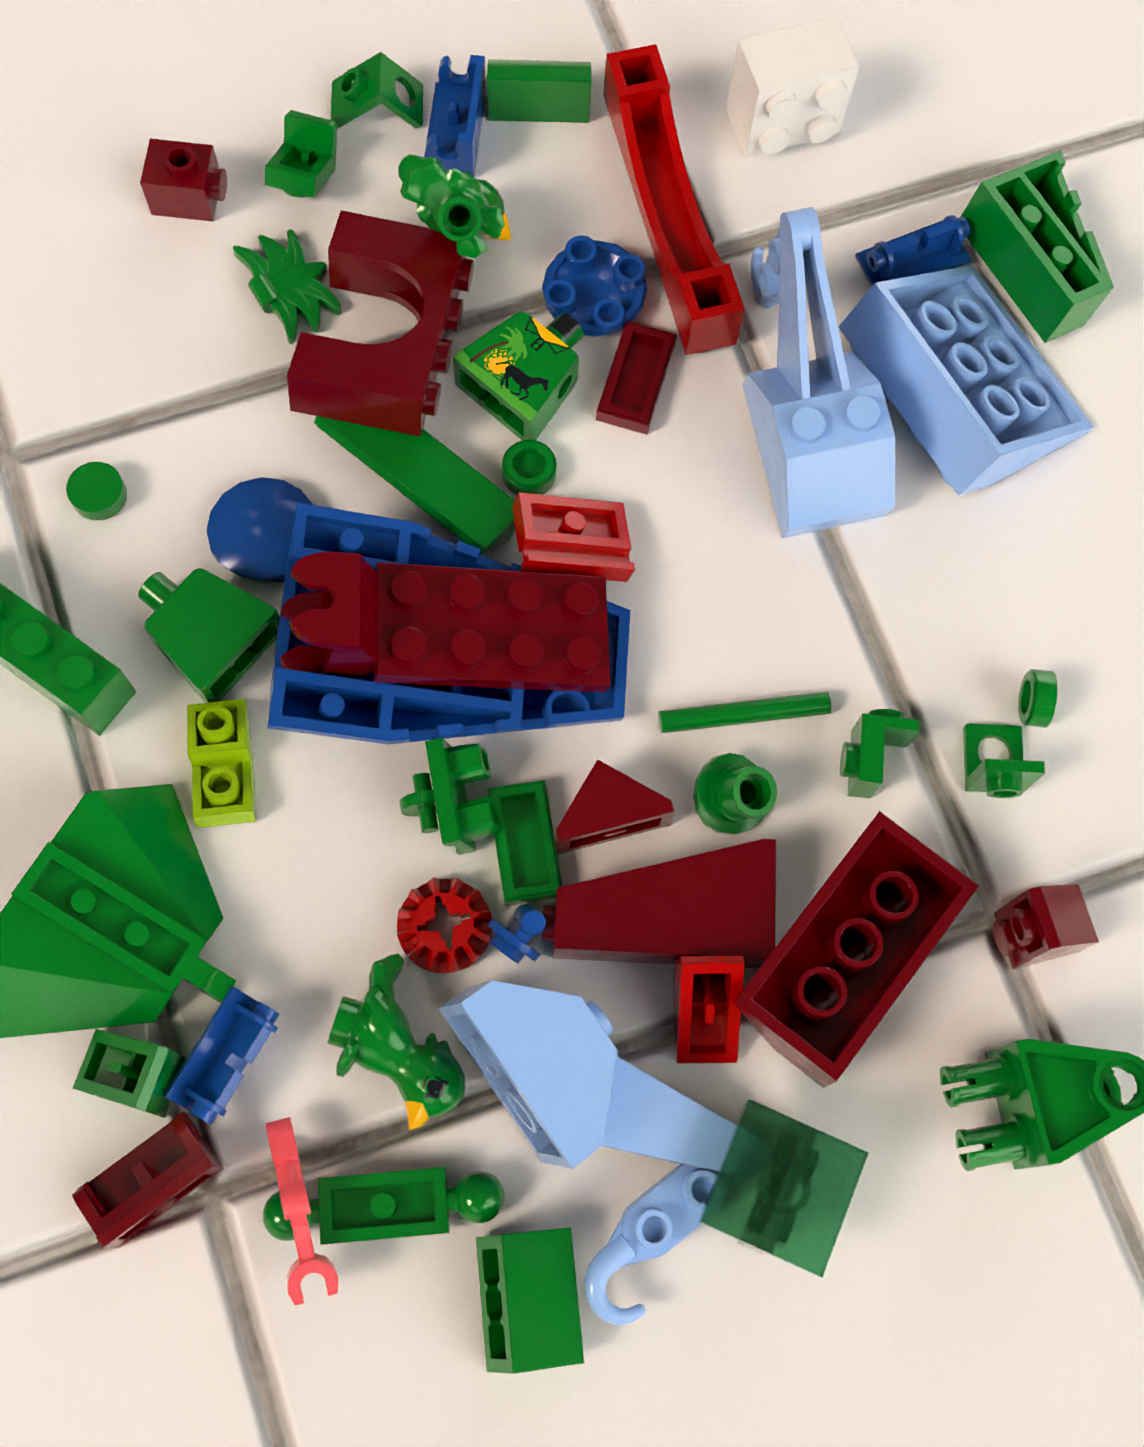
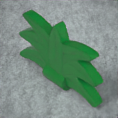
M293 230L287 231L288 249L269 237L258 236L259 245L267 259L248 248L233 246L234 256L253 275L248 287L265 313L274 312L279 317L284 326L289 344L295 342L298 333L297 313L303 316L315 333L320 329L319 305L326 307L336 315L341 314V305L337 298L325 285L319 282L327 272L326 263L312 262L305 264L301 243Z

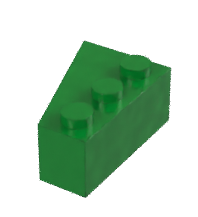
M1061 150L982 181L960 216L965 217L970 226V235L967 237L968 241L1044 343L1084 326L1114 288L1093 231L1085 232L1077 210L1082 203L1077 190L1069 191L1061 170L1066 162Z

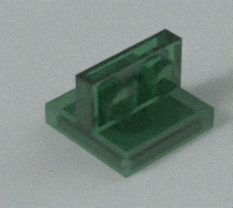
M748 1099L744 1104L698 1222L738 1240L737 1244L752 1251L771 1255L810 1274L823 1278L869 1152Z

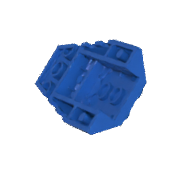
M297 502L281 601L270 686L267 728L389 745L428 741L438 738L447 739L621 721L624 718L630 610L607 601L610 687L604 693L374 682V671L360 678L353 679L282 668L280 664V656L298 645L313 646L297 638L290 629V621L281 616L284 603L293 596L307 592H323V590H309L290 577L293 565L307 555L320 552L358 553L362 555L374 570L377 562L521 571V566L516 563L508 566L479 554L481 550L459 540L457 544H453L431 535L432 529L412 521Z

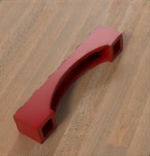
M654 44L606 54L603 97L685 355L736 345L745 309L730 264H724L717 254L696 204L676 131L669 94L670 84L657 45Z

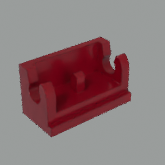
M182 1111L170 1123L101 1174L76 1189L77 1191L72 1194V1197L96 1234V1238L102 1248H118L224 1169V1167L188 1114Z

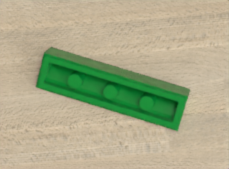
M316 416L314 424L461 541L481 549L479 554L483 555L510 540L515 531L512 509L515 500L424 429H422L421 437Z

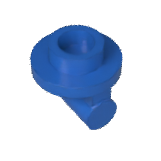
M522 904L516 908L514 920L508 928L492 918L487 926L496 934L490 943L517 964L520 963L525 955L531 960L536 961L541 954L531 947L528 942L533 935H537L544 930L546 924L545 917L532 905Z

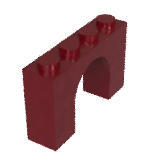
M341 210L328 248L330 287L395 301L407 308L419 322L402 337L380 344L354 343L301 332L287 373L290 411L421 437L426 415L435 417L438 410L441 383H437L436 378L438 372L447 374L453 342L447 340L449 331H459L464 301L458 299L460 291L469 292L474 260L459 255L456 241H452L445 237L443 233L436 232L430 228Z

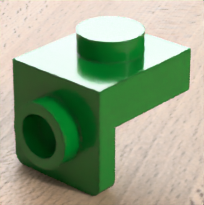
M290 110L284 117V143L265 165V185L281 189L293 197L315 198L336 168L337 123L333 120Z
M875 709L868 714L862 713L851 730V742H844L841 751L840 776L849 777L847 796L871 798L883 783L884 745L908 747L919 733V720L903 718L902 712L893 709Z

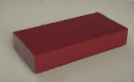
M626 321L596 411V421L647 435L676 345L677 334Z

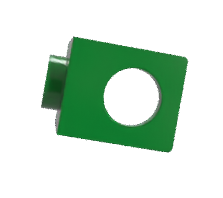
M379 52L358 66L350 68L343 75L332 81L331 120L337 123L338 128L380 104H383L414 128L423 125V84L382 52ZM395 80L399 81L406 88L410 97V107L403 104L395 90Z
M967 723L963 727L965 791L987 792V796L992 798L1019 797L1045 774L1044 761L1023 760L1021 726ZM986 738H996L1002 741L1008 748L1009 760L985 759L982 762L978 756L980 741Z

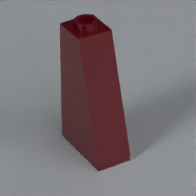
M761 839L558 887L555 905L543 906V916L545 917L546 924L542 931V941L553 942L554 959L677 964L681 956H743L744 968L759 969L775 948L776 839Z

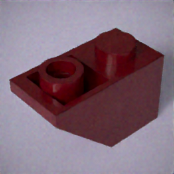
M1079 884L1031 888L994 912L996 919L993 923L994 939L1000 953L1005 957H1009L1013 970L1078 953L1099 942Z

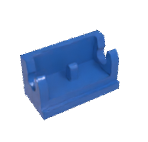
M470 55L467 74L463 75L454 73L451 70L452 62L450 57L444 56L439 64V82L435 84L424 157L437 158L445 171L457 168L462 172H469L474 177L486 98L485 56Z

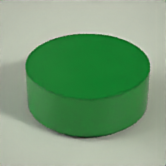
M536 440L516 442L507 449L502 459V477L505 485L516 495L519 492L543 495L553 486L556 479L557 463L555 455L542 442Z
M89 462L79 466L72 472L66 485V493L74 509L82 517L90 520H104L114 516L122 509L127 498V489L119 472L111 465L103 462Z
M1030 669L1025 674L1020 687L1018 700L1019 718L1025 726L1046 728L1051 723L1056 708L1057 678L1053 671Z

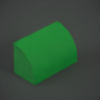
M488 59V121L589 123L591 62Z
M571 1227L476 1237L487 1372L516 1374L584 1363Z

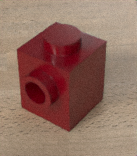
M150 138L140 184L151 215L213 222L217 201H224L226 197L227 174L224 168H219L213 145Z

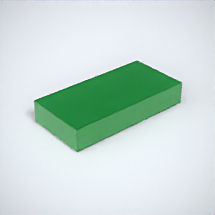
M545 780L487 788L488 796L495 800L501 823V831L494 833L505 906L556 899V890L558 887H562Z

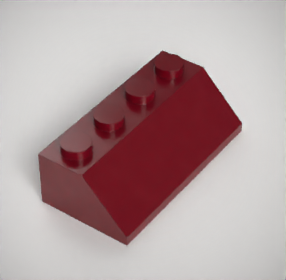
M879 811L733 1003L775 1051L822 1088L829 1086L840 1078L979 885Z

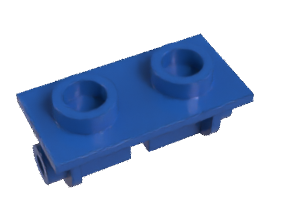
M949 215L940 222L887 242H878L874 247L856 253L855 257L871 286L875 282L958 268L971 262L970 256L962 245L964 238L970 235V226L965 217L957 218L954 215Z
M232 986L163 1096L189 1110L190 1113L209 1124L213 1123L218 1114L224 1117L227 1112L224 1108L244 1078V1075L241 1074L247 1063H253L271 1032L276 1033L278 1027L273 1024L280 1014Z

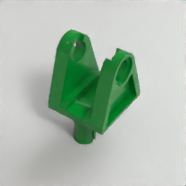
M1024 1039L984 1053L986 1060L940 1068L941 1086L966 1081L968 1084L967 1086L952 1088L943 1092L949 1107H957L959 1104L995 1097L998 1104L1002 1123L956 1131L955 1140L957 1148L977 1144L983 1145V1150L959 1155L961 1164L966 1171H973L976 1168L1010 1161L1013 1163L1014 1170L1062 1163L1144 1113V1061L1140 1057L1128 1052ZM1111 1068H1120L1128 1074L1131 1073L1136 1081L1137 1092L1127 1104L1121 1102V1088Z

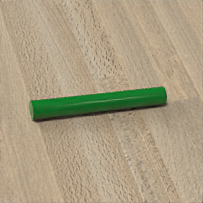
M818 692L658 711L660 732L663 734L826 715L831 713V700L828 692Z

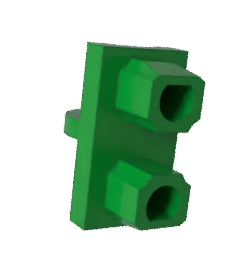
M443 738L426 741L430 774L418 773L412 776L415 792L399 800L401 813L405 816H419L422 833H433L440 828L442 844L444 846H454L458 855L475 852L474 841L501 831L499 812L495 800L488 796L467 801L465 784L491 778L488 753L480 744L452 747Z

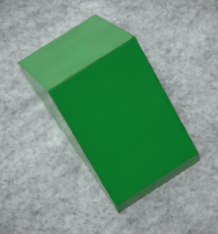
M95 1029L73 1089L165 1118L171 1100L164 1097L163 1094L186 1057L157 1044Z

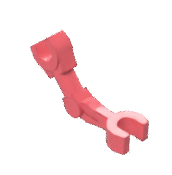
M288 1117L265 1123L285 1221H291L299 1257L290 1266L287 1274L288 1294L296 1306L304 1303L300 1284L306 1275L310 1273L321 1274L325 1278L328 1296L338 1293V1274L332 1261L326 1256L314 1252L307 1215L311 1214L291 1118Z

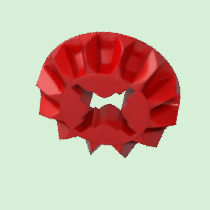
M432 878L418 888L411 889L408 897L398 910L397 937L404 953L420 968L441 974L458 972L474 964L485 952L492 935V929L487 926L492 919L491 911L480 891L464 883L459 878ZM438 902H442L443 909H447L450 917L460 916L461 919L470 917V919L462 920V924L453 927L454 937L451 938L453 948L447 949L446 942L442 940L438 931H418L419 929L427 928V924L436 921L435 911L438 910L436 905Z

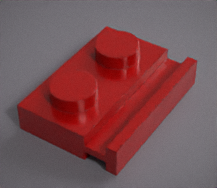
M518 493L512 509L518 552H522L523 557L521 571L606 577V580L628 582L635 571L634 562H630L629 552L632 548L624 503Z

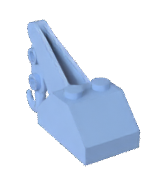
M808 207L783 212L780 216V229L775 239L769 241L766 263H763L764 251L761 247H756L751 257V280L757 302L765 309H770L779 303L777 367L748 373L743 383V389L782 538L887 516L895 507V433L881 383L854 352L843 354L823 258L820 224L815 209ZM805 283L816 359L810 361L808 360Z
M495 980L467 987L438 1009L542 1163L573 1169L603 1146L679 1164L625 1209L607 1245L596 1254L588 1265L584 1279L585 1296L592 1311L603 1321L615 1325L633 1323L645 1315L646 1309L644 1305L636 1304L630 1308L614 1306L606 1294V1284L609 1277L623 1266L666 1254L716 1213L725 1200L726 1185L732 1177H751L763 1168L766 1161L765 1146L762 1140L755 1134L733 1124L617 1056V1048L608 1037L613 1033L611 1023L594 1002L590 1001L586 1004L581 996Z

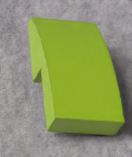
M246 699L187 705V755L192 765L193 819L197 828L256 822L253 756Z

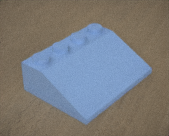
M973 265L875 282L838 326L849 341L854 354L864 362L869 371L881 383L884 396L894 404L909 425L912 436L923 445L940 469L942 478L953 487L958 496L999 482L1087 434L1094 427Z

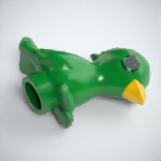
M409 154L402 159L398 167L399 178L403 182L400 190L402 197L417 203L416 213L420 221L424 222L430 229L443 233L448 239L456 241L459 255L475 259L480 254L485 253L488 247L480 236L505 241L511 239L503 199L497 188L488 181L476 179L469 172H462L457 168L445 171L438 159L434 157L427 158Z
M398 953L391 954L373 963L369 974V990L363 1001L346 996L342 997L327 1044L343 1048L336 1066L337 1076L344 1077L355 1062L367 1070L388 1076L398 1086L406 1106L408 1129L412 1130L422 1127L429 1118L440 1117L453 1111L462 1101L466 1087L465 1075L459 1062L452 1055L446 1040L438 1043L435 1034L430 1033L426 1039L425 1046L416 1044L409 1022L394 998L393 985L404 964L403 958Z

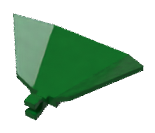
M173 784L98 790L85 793L52 841L45 845L11 893L12 897L0 912V1039L155 1023L182 980L187 981L220 1004L237 981L198 957L222 922L223 915Z

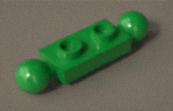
M446 1167L318 1178V1199H310L308 1197L311 1214L307 1215L309 1229L313 1225H319L320 1245L450 1233L449 1213L458 1212L465 1220L477 1224L494 1219L502 1209L504 1190L499 1180L494 1175L485 1171L471 1172L465 1175L458 1182L457 1186L447 1187ZM277 1191L270 1196L264 1206L263 1223L266 1230L274 1238L282 1241H293L295 1239L291 1221H285L280 1194Z

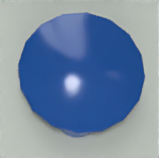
M584 235L575 236L567 242L565 250L558 253L546 269L542 285L545 306L554 319L561 313L571 315L579 323L586 336L597 337L614 334L624 328L626 321L633 322L643 309L647 293L644 262L639 256L631 254L617 244L593 240Z
M260 477L238 483L223 493L210 511L206 532L214 558L225 569L242 578L270 579L274 582H284L297 502L313 504L301 489L284 480Z

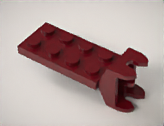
M343 552L310 554L299 559L292 567L291 578L309 590H323V592L298 594L284 603L281 616L290 621V629L293 634L305 643L313 645H298L280 656V664L284 669L353 679L360 678L374 671V682L599 693H604L610 687L606 577L377 562L374 570L361 554Z

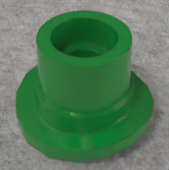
M726 753L715 756L702 767L696 778L693 793L695 810L704 825L717 833L734 835L750 831L773 808L777 799V786L774 778L767 770L756 766L743 755Z

